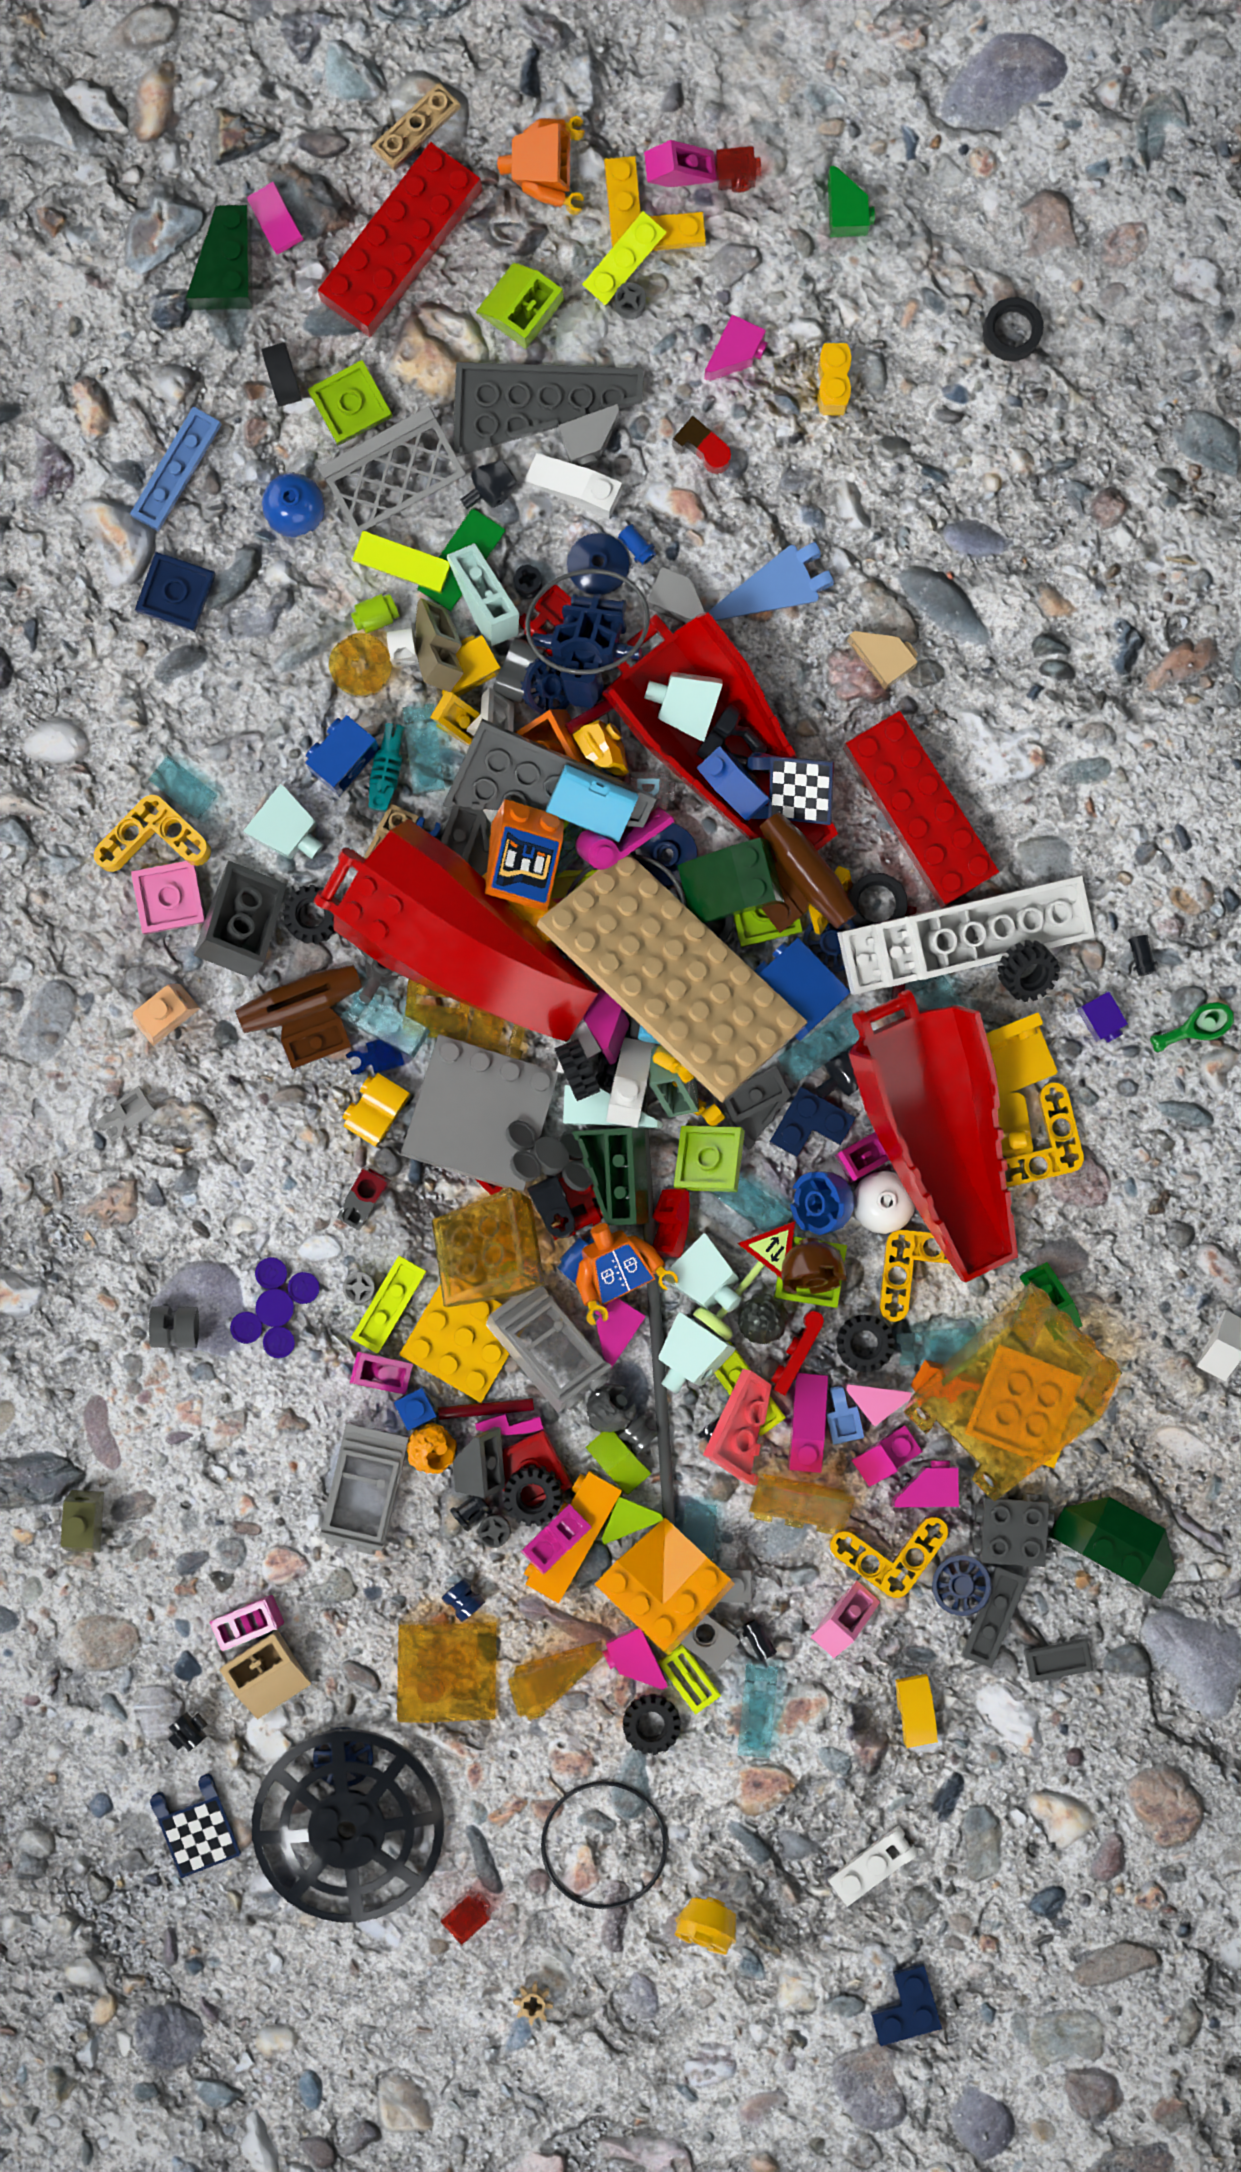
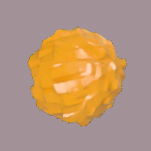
M433 1422L424 1424L419 1429H415L409 1437L407 1444L409 1464L415 1467L416 1470L424 1471L426 1474H440L449 1465L453 1464L457 1451V1442L443 1426Z

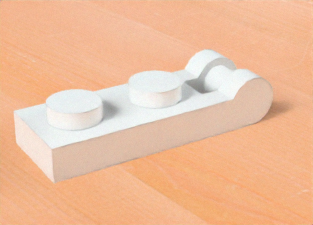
M900 1826L893 1828L827 1878L847 1907L919 1854L913 1844L909 1845L904 1838L905 1832ZM894 1845L899 1853L891 1858L886 1849Z

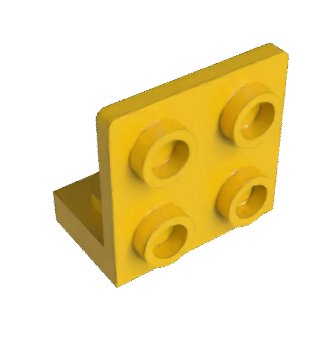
M1039 1012L986 1033L996 1069L999 1095L1014 1092L1056 1075L1058 1072L1039 1027L1043 1024Z

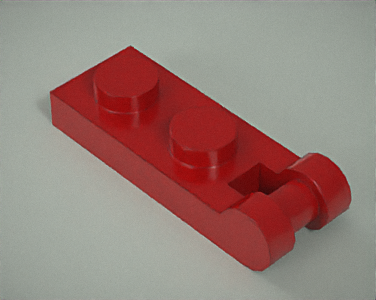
M809 1311L804 1315L803 1323L805 1328L800 1338L796 1336L792 1338L785 1352L790 1355L785 1366L779 1364L770 1380L775 1383L772 1389L784 1396L823 1326L824 1318L819 1312Z

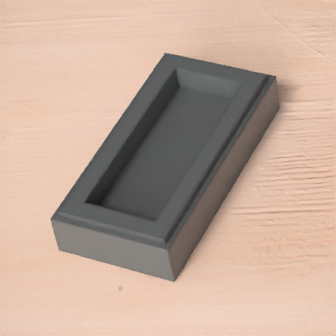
M1087 1638L1023 1650L1031 1683L1094 1671Z

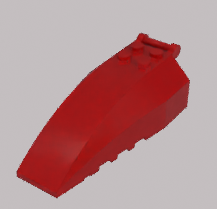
M709 612L700 613L673 633L661 618L655 614L650 618L648 632L642 645L657 633L663 641L632 666H629L626 661L616 666L622 674L602 694L640 743L747 839H765L760 825L767 819H750L747 822L714 790L697 769L704 761V759L695 754L702 741L658 719L661 704L644 699L649 680L667 686L672 672L722 679L723 685L707 734L711 731L725 708L731 703L742 711L738 726L750 727L767 746L766 754L797 758L795 756L796 753L787 741L778 719L772 713L748 663ZM643 629L625 642V644L635 646L641 637ZM734 735L726 737V745L731 753L746 757L750 756L752 751L742 737ZM753 770L749 774L769 797L770 772L765 773L762 770ZM790 821L811 841L817 851L838 835L833 822L831 825ZM772 852L774 861H777L776 858H775V856H774V854H773V852Z
M410 819L392 828L367 859L350 848H342L338 855L339 862L324 889L318 891L314 898V903L318 907L329 910L334 914V931L384 967L431 990L543 1035L565 1042L571 1039L600 991L571 962L565 960L551 943L547 944L532 930L534 927L527 920L523 921L509 907L511 904L508 901L485 894L486 880L459 854ZM350 867H353L358 872L340 901L334 895Z
M905 990L898 993L897 998L866 1012L860 1010L853 1013L852 1021L860 1037L849 1052V1057L865 1112L907 1193L961 1281L966 1283L1018 1258L1014 1218L1010 1207L1012 1205L1011 1193L1007 1190L1005 1171L1008 1170L1007 1160L1003 1158L1001 1145L1004 1134L1003 1129L999 1127L997 1108H1000L996 1069L980 1011L954 1005L919 1012L913 993L910 990ZM899 1010H904L905 1017L873 1031L871 1023Z

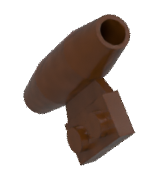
M779 811L760 825V829L777 860L774 863L784 902L761 909L779 933L786 930L806 914L810 904L836 929L857 914L839 878L811 841Z
M349 965L315 972L270 989L237 1008L235 1012L243 1033L282 1026L281 1042L293 1070L352 1047L341 1018L330 1007L363 987L355 966Z

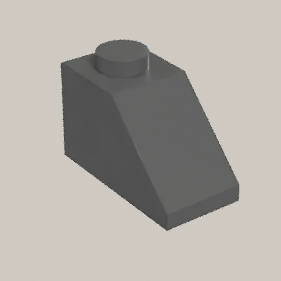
M493 1427L474 1436L454 1459L455 1492L486 1498L505 1488L500 1427Z

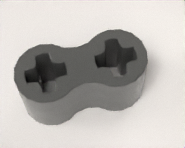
M518 637L514 639L493 685L494 691L520 704L524 701L521 681L524 682L527 672L525 669L536 658H539L533 652L529 642ZM536 646L540 653L544 656L545 649Z

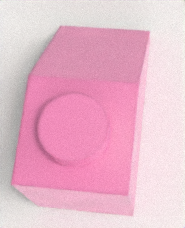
M856 1581L825 1615L811 1635V1638L833 1658L837 1657L855 1641L880 1604V1601Z

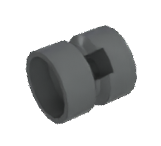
M170 1306L151 1307L149 1316V1342L151 1348H170L172 1343H176L178 1348H197L199 1340L198 1307L179 1306L176 1311H173ZM174 1325V1330H170L169 1326Z

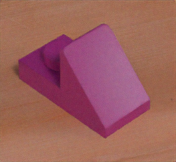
M357 1352L350 1383L406 1395L413 1364L368 1352Z
M902 1425L851 1461L870 1487L896 1473L899 1467L923 1451L907 1427Z

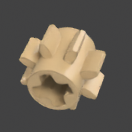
M534 1981L533 1987L528 1989L521 1985L520 1992L522 1998L515 1997L513 1999V2004L521 2006V2009L517 2012V2018L526 2016L529 2018L530 2025L538 2017L546 2021L545 2008H553V2002L546 2000L550 1989L545 1988L542 1991L537 1988V1981ZM531 1997L537 1998L538 2004L536 2009L530 2008L528 2002Z

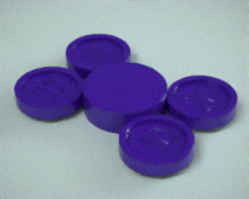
M269 1257L258 1263L255 1277L262 1287L270 1290L263 1292L257 1299L255 1306L256 1314L242 1312L233 1318L230 1331L236 1341L249 1344L255 1342L261 1336L263 1330L262 1323L273 1327L264 1335L263 1348L273 1358H284L293 1351L295 1338L289 1329L279 1326L285 1325L293 1317L295 1311L294 1301L300 1304H307L317 1298L320 1284L311 1273L300 1272L289 1280L288 1293L284 1290L276 1289L286 1281L287 1268L281 1260Z

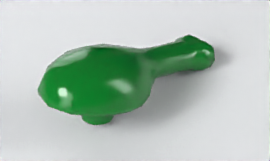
M1219 1002L1204 1004L1189 1016L1184 1025L1165 1034H1155L1150 1037L1149 1041L1153 1045L1154 1052L1159 1053L1168 1045L1187 1038L1203 1041L1218 1039L1230 1030L1234 1023V1011L1227 1004Z

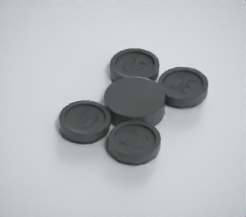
M513 1121L507 1127L506 1138L515 1149L520 1150L510 1160V1168L516 1177L523 1181L531 1182L541 1172L546 1175H557L562 1171L563 1179L570 1188L576 1191H585L591 1186L593 1181L589 1170L585 1168L584 1163L579 1161L584 1157L572 1131H565L558 1140L545 1136L537 1141L534 1129L526 1122Z

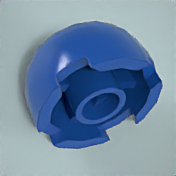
M294 472L281 474L271 480L264 490L261 503L263 515L271 529L280 535L296 538L298 535L314 531L323 520L325 511L323 494L317 484L307 476Z
M809 1172L800 1176L794 1184L793 1189H796L794 1203L790 1204L794 1220L802 1230L811 1231L817 1235L830 1234L843 1228L852 1217L855 1207L852 1189L845 1179L834 1172Z

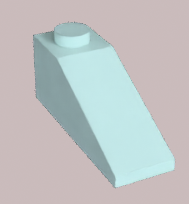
M476 544L448 554L447 560L472 617L489 646H494L517 636L520 613Z
M565 1085L564 1124L629 1127L606 1122L611 1093L600 1088L601 1092L576 1101L570 1085ZM641 1111L638 1128L662 1129L663 1122Z

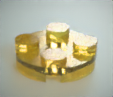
M354 633L349 635L348 638L343 639L340 643L338 642L332 649L329 657V671L335 685L344 693L353 697L363 698L377 695L382 691L383 687L390 680L392 663L387 648L377 637L366 633ZM360 657H363L369 668L368 670H363L362 673H357V669L352 667V663L358 662Z

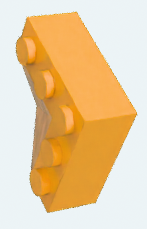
M664 1518L663 1521H660L623 1554L594 1585L666 1654L670 1655L735 1583L671 1522Z

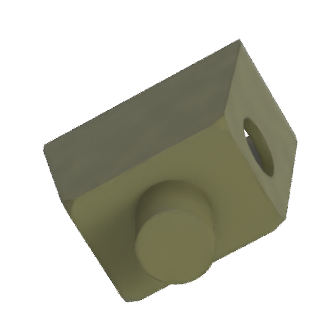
M71 1490L63 1501L61 1548L67 1551L100 1553L104 1492Z

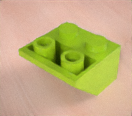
M513 262L476 310V313L524 349H527L563 302V289L539 271Z

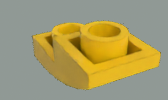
M927 1674L895 1679L897 1708L901 1713L903 1742L905 1746L911 1748L938 1742L933 1699Z

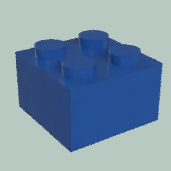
M348 715L342 720L337 718L327 730L328 737L321 744L316 742L306 754L308 759L305 762L310 772L338 797L343 794L371 762L377 750H380L376 739Z

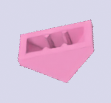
M845 1383V1391L874 1427L911 1399V1392Z

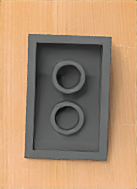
M228 861L201 928L193 956L252 979L265 962L287 884Z

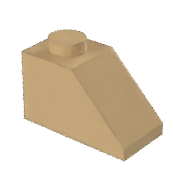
M859 631L852 632L848 637V643L884 690L912 671L918 663L915 659L918 656L915 649L909 642L903 643L899 637Z

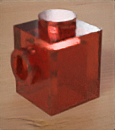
M754 146L716 149L715 162L718 191L732 190L735 193L749 191L750 188H754L756 176L762 175L761 158L755 157Z

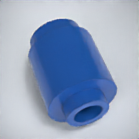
M589 1236L585 1241L579 1237L560 1258L561 1263L557 1266L574 1284H576L579 1263L583 1259L582 1249L594 1243Z

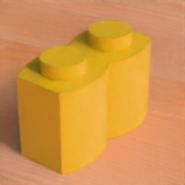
M824 343L818 363V376L821 383L817 397L821 415L843 416L847 410L851 394V385L848 378L851 352L847 343Z
M379 1073L374 1078L368 1076L359 1091L363 1094L357 1105L352 1102L342 1117L346 1120L344 1124L346 1129L376 1148L411 1096L408 1091Z

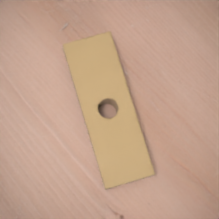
M438 82L372 145V150L395 171L461 108L460 103ZM414 123L421 124L418 128L411 127Z

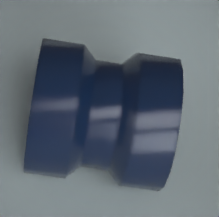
M466 1577L441 1597L446 1605H451L455 1609V1616L461 1623L485 1603L480 1594H475L471 1590V1584Z

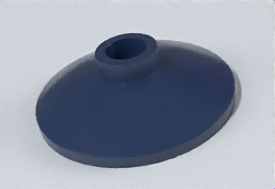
M593 533L580 538L572 546L567 557V571L570 573L584 569H601L627 577L629 557L625 547L616 538L608 534ZM595 557H601L604 563L602 566L596 567L592 564V560ZM581 574L570 577L573 584L579 590L590 595L612 593L624 583L615 577L604 574Z
M673 823L635 849V854L652 858L664 865L672 872L679 883H681V878L677 865L698 857L697 846L692 835L685 828ZM667 848L673 851V858L669 861H666L662 855L663 851ZM636 859L647 871H653L654 877L663 886L675 885L663 870L649 862Z

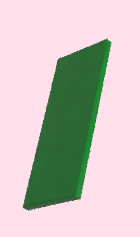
M472 508L438 558L448 561V554L476 544L484 559L487 560L506 532V529ZM451 568L441 593L422 586L417 588L418 591L450 612L463 595Z

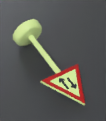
M795 1221L737 1243L758 1260L736 1288L735 1292L739 1296L743 1294L764 1266L782 1279V1263L786 1254L792 1249ZM704 1307L696 1309L693 1315L726 1342L731 1339L733 1331L722 1321L728 1313L725 1308L721 1307L716 1315Z

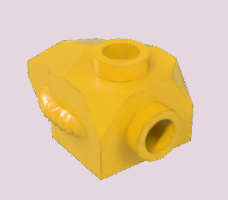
M598 720L582 726L580 730L572 735L584 756L592 761L597 768H605L616 776H624L629 772L624 745L621 741L622 735L612 723L607 725Z

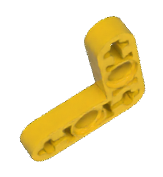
M148 795L141 799L97 845L94 850V860L107 872L118 871L155 832L191 865L199 866L207 862L211 856V846L163 799L157 795ZM152 805L159 811L155 816L148 810ZM139 817L148 824L146 827L137 820ZM173 823H180L182 826L180 834L173 838L168 837V827ZM131 826H137L139 828L138 836L134 840L126 841L124 837L125 831ZM188 839L201 850L198 855L192 853L184 844ZM117 840L126 847L124 850L115 843ZM108 851L115 856L112 861L108 860L105 856Z
M1057 1082L1049 1083L1043 1086L1038 1095L1050 1148L1006 1158L1009 1169L1020 1167L1017 1161L1022 1159L1023 1171L1027 1176V1179L1022 1180V1173L1012 1175L1011 1182L1006 1181L1007 1187L1072 1173L1082 1166L1084 1155L1068 1091L1062 1084ZM1050 1088H1053L1055 1093H1061L1062 1098L1057 1100L1059 1110L1065 1107L1066 1113H1059L1049 1117L1048 1111H1055L1052 1101H1046L1045 1096L1050 1094ZM1057 1119L1066 1120L1070 1126L1069 1133L1064 1137L1055 1135L1052 1130V1125ZM1073 1138L1074 1144L1067 1146L1070 1154H1076L1077 1160H1074L1072 1167L1069 1168L1067 1163H1061L1060 1157L1065 1155L1064 1147L1057 1148L1055 1142H1065ZM1034 1157H1041L1046 1162V1170L1041 1175H1035L1029 1169L1030 1160Z
M897 1230L890 1233L887 1237L879 1300V1311L886 1320L892 1322L900 1321L908 1313L914 1260L950 1264L948 1259H944L945 1255L942 1250L935 1257L927 1256L924 1253V1242L930 1238L934 1239L931 1233ZM899 1235H903L904 1241L909 1242V1247L902 1250L901 1257H908V1264L899 1261L889 1262L890 1255L897 1257V1247L892 1246V1240H898ZM895 1266L903 1268L906 1273V1279L900 1285H894L888 1279L890 1269ZM886 1287L894 1290L905 1289L904 1296L900 1294L897 1296V1304L902 1305V1311H897L895 1317L890 1316L889 1310H885L886 1303L892 1302L893 1293L886 1294Z
M936 1516L924 1518L892 1562L847 1530L835 1532L829 1541V1547L836 1558L892 1598H900L909 1592L948 1536V1528L946 1523ZM936 1523H939L938 1530L941 1532L939 1538L935 1536L930 1538L927 1544L933 1546V1548L928 1552L922 1544L915 1542V1540L919 1536L924 1541L928 1535L925 1527L928 1524L934 1526ZM847 1537L851 1538L849 1544L857 1551L860 1545L865 1548L857 1555L854 1564L849 1561L854 1556L848 1551L837 1552L839 1546L836 1541L838 1538L842 1540ZM918 1548L923 1552L922 1563L917 1566H911L906 1562L905 1557L909 1549ZM867 1555H873L878 1558L879 1567L873 1573H866L861 1568V1561ZM901 1562L907 1570L914 1572V1574L910 1578L905 1573L901 1579V1583L904 1585L901 1590L895 1588L891 1591L889 1590L891 1584L888 1582V1578L890 1576L898 1577L902 1570L896 1568V1566Z

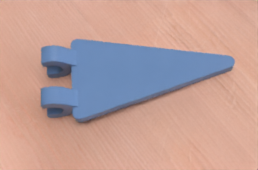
M816 542L803 547L799 551L795 545H790L708 612L715 621L815 603L819 599L817 592L834 586V580L829 570L820 573L812 579L808 574L804 564L821 558V552Z

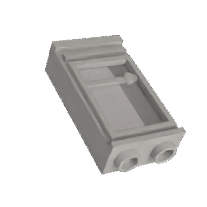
M537 1279L489 1315L486 1323L488 1329L558 1413L566 1407L569 1410L573 1409L584 1399L582 1395L589 1389L595 1392L609 1380L607 1375L612 1367L610 1363L603 1359L545 1289L540 1279Z
M347 1422L319 1537L326 1538L325 1543L328 1545L344 1547L345 1543L357 1545L356 1551L375 1555L376 1550L382 1551L385 1546L410 1436H400L387 1433L381 1429H370Z

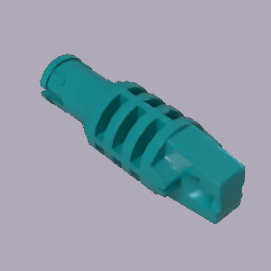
M385 723L381 750H377V753H375L369 780V809L386 812L397 789L403 760L399 752L405 727L396 724L395 734L392 737L393 723Z

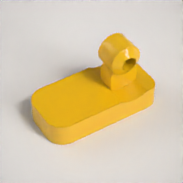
M1018 1092L999 1095L1000 1108H997L999 1127L1003 1129L1004 1139L1001 1140L1003 1157L1010 1158L1032 1153L1033 1143L1025 1097Z

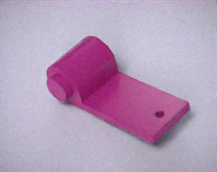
M657 807L650 812L643 828L630 826L623 832L619 842L586 830L578 836L575 842V849L577 854L592 867L605 870L652 837H655L675 822L670 814Z

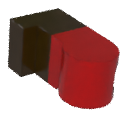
M693 415L672 439L673 448L681 454L688 448L703 460L704 467L713 474L723 473L730 465L731 451L728 445Z

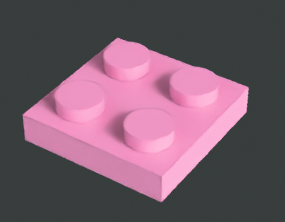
M184 861L131 872L142 934L146 935L204 923L205 914L195 865Z

